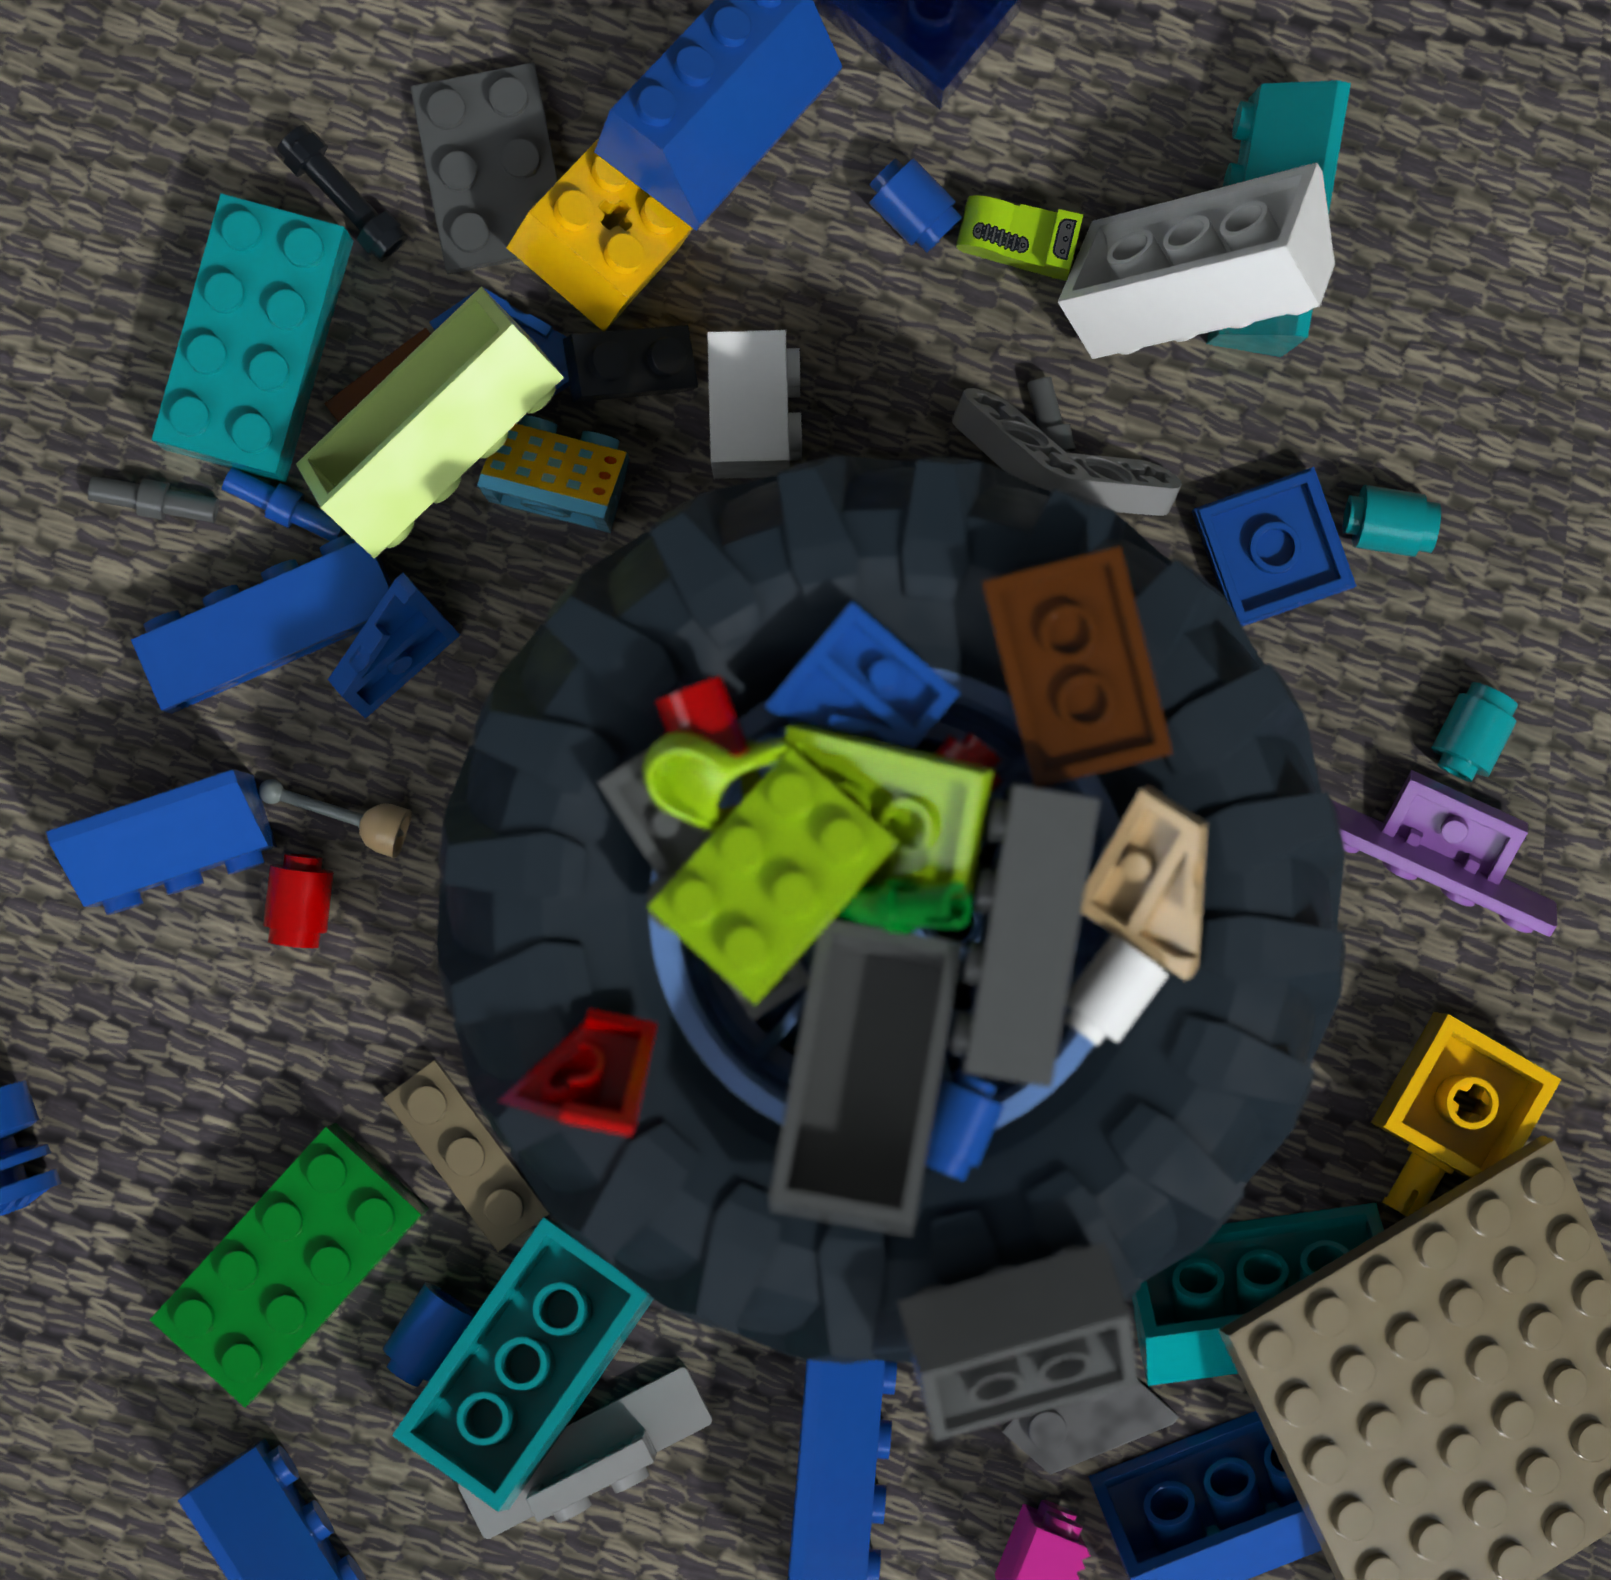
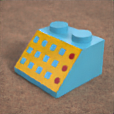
M528 415L521 418L519 424H515L508 431V437L503 446L496 453L487 457L481 471L477 486L488 502L611 533L630 462L627 452L617 450L620 441L613 437L590 431H583L581 440L556 434L558 425L551 421Z

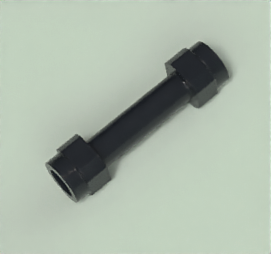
M300 125L293 129L277 147V152L284 158V164L296 177L306 173L360 230L356 241L369 255L373 254L380 262L387 260L408 238V235L400 228L401 224L388 210L381 214L375 211L324 156L328 146L315 132L311 133L305 125Z

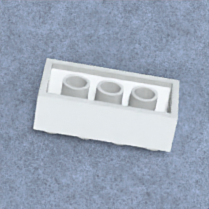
M1313 163L1092 221L1058 300L1060 307L1091 358L1096 359L1117 353L1122 355L1131 354L1143 347L1173 340L1183 342L1199 334L1229 327L1234 329L1243 328L1255 321L1285 314L1299 315L1312 308L1319 307L1335 265L1323 172L1318 163Z

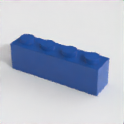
M349 534L322 545L319 548L322 557L301 566L298 565L296 559L281 562L261 573L264 582L241 592L238 585L224 587L208 594L202 599L205 608L184 617L181 616L179 610L159 615L144 623L143 626L146 633L131 639V642L161 711L173 714L359 633L392 585L380 555L374 559Z

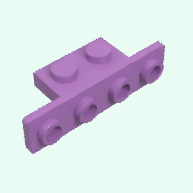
M1413 770L1410 771L1383 823L1332 800L1337 812L1345 852L1358 853L1362 851L1381 860L1389 871L1404 879L1415 880L1419 877L1440 887L1441 891L1449 899L1458 904L1474 906L1476 903L1499 914L1500 919L1504 923L1520 932L1532 933L1535 930L1549 937L1553 934L1557 927L1556 902L1503 878L1528 834L1527 822Z

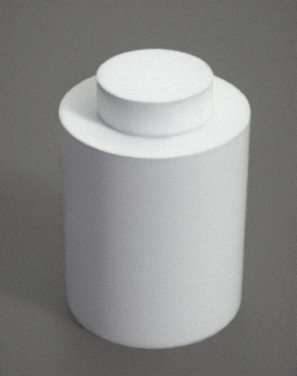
M1112 933L1068 991L1065 1005L1072 1011L1064 1022L1096 1046H1099L1106 1036L1118 1044L1169 975L1133 946Z

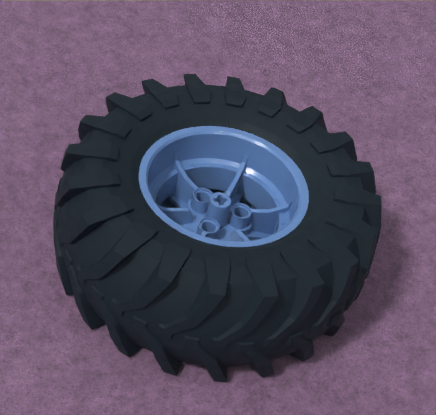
M833 456L796 464L778 473V478L773 475L696 496L663 515L649 532H644L630 543L584 571L554 603L545 624L540 625L492 686L475 725L474 744L469 747L466 759L447 804L443 819L439 866L443 881L440 883L436 944L437 964L446 1005L455 1019L453 1023L458 1037L469 1084L477 1104L496 1137L511 1150L510 1154L545 1208L584 1247L604 1257L607 1262L617 1268L652 1299L670 1311L706 1327L727 1330L785 1354L805 1360L843 1364L870 1360L913 1363L897 1301L913 1297L918 1291L933 1285H956L981 1278L986 1272L999 1266L1013 1265L1019 1267L1051 1258L1057 1251L1070 1246L1090 1247L1105 1242L1126 1301L1140 1288V1283L1204 1245L1230 1217L1245 1193L1242 1188L1293 1131L1310 1093L1315 1069L1310 1067L1341 996L1345 943L1344 931H1338V915L1344 873L1345 849L1334 804L1329 792H1322L1304 712L1284 678L1271 663L1265 665L1258 656L1225 597L1193 568L1177 559L1173 562L1169 560L1112 509L1073 492L1054 489L1051 494L1049 490L1037 487L979 461L931 457L917 459L915 464L914 461ZM1121 546L1173 754L1037 789L1100 799L1086 883L1138 792L1146 786L1152 787L1208 823L1199 967L1196 973L1185 981L1145 955L1169 976L1118 1044L1106 1036L1100 1045L1096 1046L1064 1022L1072 1011L1065 1005L1051 1087L967 1073L997 1086L992 1100L1003 1104L1004 1108L979 1167L971 1166L965 1181L924 1165L912 1237L770 1212L769 1198L796 1053L790 1049L798 1044L809 984L762 1014L758 1021L756 1019L752 1020L725 978L672 930L659 926L650 917L646 907V894L650 884L658 876L597 784V781L650 748L663 736L667 735L654 701L719 675L722 678L746 741L764 743L780 738L785 740L787 726L796 723H803L865 739H873L843 730L772 714L763 707L850 602H854L960 692L958 697L921 741L940 746L951 735L961 743L971 733L1002 759L995 767L994 772L1004 780L989 796L988 813L990 801H994L995 798L1003 799L1004 791L1012 785L1034 788L982 582ZM777 762L757 767L761 780ZM737 776L726 786L718 801V809L731 808L742 802L740 776ZM983 831V837H982V843H981L980 853L982 852L983 848H984L985 845L987 844L986 842H983V839H984V831ZM972 909L971 930L964 939L956 941L963 943L960 960L963 959L966 940L979 941L984 914L972 912ZM1082 913L1080 915L1068 991L1112 934ZM920 927L910 933L944 939L938 933L936 927ZM817 938L798 958L809 978ZM953 1006L940 1072V1078L953 1082L958 1070L964 1072L958 1067L960 1055H954L948 1051L954 1014ZM589 1008L658 1022L637 1128L632 1137L559 1122L497 1101L586 1019Z

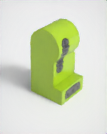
M969 196L956 248L966 254L1067 281L1083 214L1058 209L1057 213L1024 204L1018 206L988 196Z

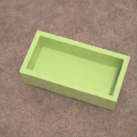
M481 286L304 455L296 465L320 508L375 559L386 547L393 548L400 544L412 531L414 520L432 503H440L451 496L458 488L461 476L479 458L484 459L496 453L507 440L508 431L527 413H535L543 408L553 397L556 390L555 386L564 377L533 339Z

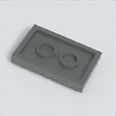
M535 63L410 86L447 274L521 261L506 247L528 212L558 181Z

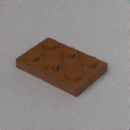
M1121 546L982 582L1034 788L1173 754Z

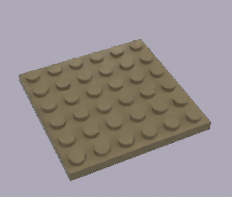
M1546 1136L1538 1137L1218 1330L1336 1580H1536L1611 1532V1264L1555 1139Z

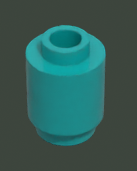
M1363 485L1359 496L1350 495L1347 499L1342 530L1343 533L1352 534V545L1354 548L1415 557L1418 551L1432 553L1440 529L1441 505L1437 502L1427 501L1425 494Z
M1472 682L1466 694L1459 693L1431 747L1436 754L1441 756L1437 764L1438 767L1468 782H1472L1476 774L1489 777L1517 723L1513 717L1518 707L1517 702L1492 687Z

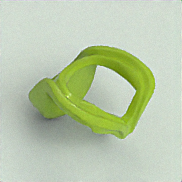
M686 732L669 733L657 741L644 758L643 776L645 786L654 803L661 809L675 817L714 833L739 806L738 804L727 809L717 808L720 796L726 786L737 776H740L743 801L761 781L757 767L778 762L781 759V755L787 752L790 744L783 738L764 743L747 741L750 751L735 757L700 736Z

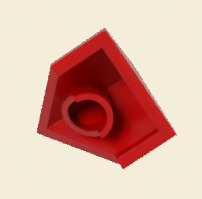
M589 1008L586 1019L497 1102L559 1122L632 1137L637 1128L658 1022Z

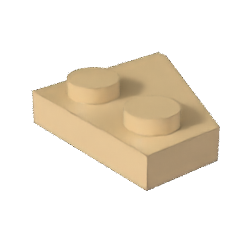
M1146 786L1138 792L1085 885L1081 913L1187 981L1194 976L1199 967L1208 823L1152 787Z

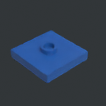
M1314 467L1192 510L1220 593L1231 606L1242 627L1357 587Z

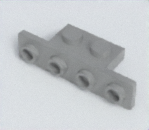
M680 1366L568 1424L509 1510L497 1512L460 1484L458 1488L485 1539H490L533 1516L537 1523L551 1515L555 1517L557 1523H561L591 1507L592 1503L588 1496L611 1485L614 1492L619 1493L649 1477L650 1474L646 1466L654 1463L657 1452L709 1426L712 1422V1415L688 1368Z

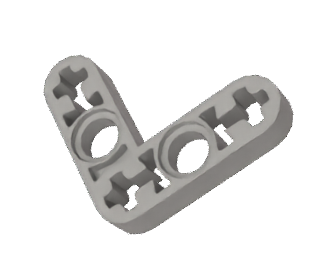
M975 388L964 390L952 417V423L1006 473L1037 487L1049 490L1051 494L1054 489L1081 495L1112 509L1114 512L1163 516L1170 512L1182 486L1181 480L1172 472L1148 461L1066 453L1012 404L984 390Z

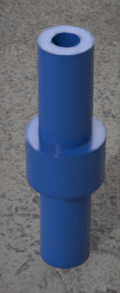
M233 467L224 479L223 491L265 510V518L286 528H290L292 524H295L329 541L343 536L345 532L326 512L305 502V494L280 483L277 487H274Z

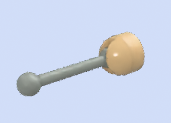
M267 779L259 787V796L267 804H276L282 801L358 826L360 836L367 847L392 858H396L399 855L411 822V810L394 804H380L367 810L365 814H360L286 790L275 779ZM399 829H401L404 835L397 837Z

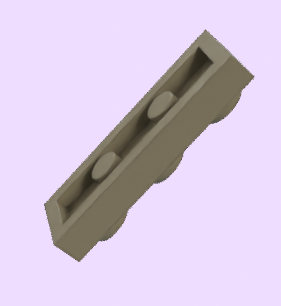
M437 1059L383 1098L497 1252L501 1251L542 1220L543 1217L550 1214L534 1189Z

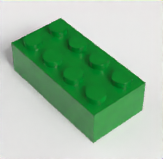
M333 1123L321 1131L150 1318V1321L246 1408L273 1381L429 1208L337 1123Z

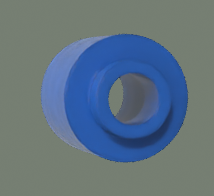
M895 158L869 184L877 193L869 204L910 246L917 243L926 253L963 218L952 207L956 202L955 199L914 158L905 166Z
M959 1070L953 1082L939 1078L925 1159L926 1166L962 1181H965L971 1166L979 1167L1004 1108L1003 1104L992 1100L997 1086Z

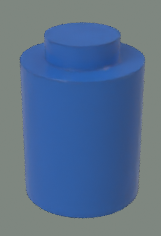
M425 1282L382 1348L385 1354L391 1358L386 1367L398 1378L415 1387H419L423 1379L429 1382L474 1318L476 1312L438 1286Z

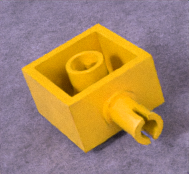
M598 138L528 212L506 248L598 328L606 331L677 252L693 228L594 153Z
M1433 1012L1371 1121L1374 1125L1409 1144L1406 1150L1412 1153L1388 1196L1382 1202L1407 1217L1428 1204L1445 1172L1452 1175L1453 1171L1470 1179L1522 1148L1562 1079L1455 1017L1445 1013ZM1470 1089L1469 1097L1476 1102L1474 1110L1471 1113L1463 1110L1458 1112L1459 1105L1454 1101L1456 1092L1458 1090L1468 1091Z

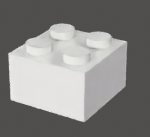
M786 330L707 332L710 452L714 479L756 478L773 475L778 477V473L789 468V461L802 460L801 412L788 413V398L800 397L799 348H786Z

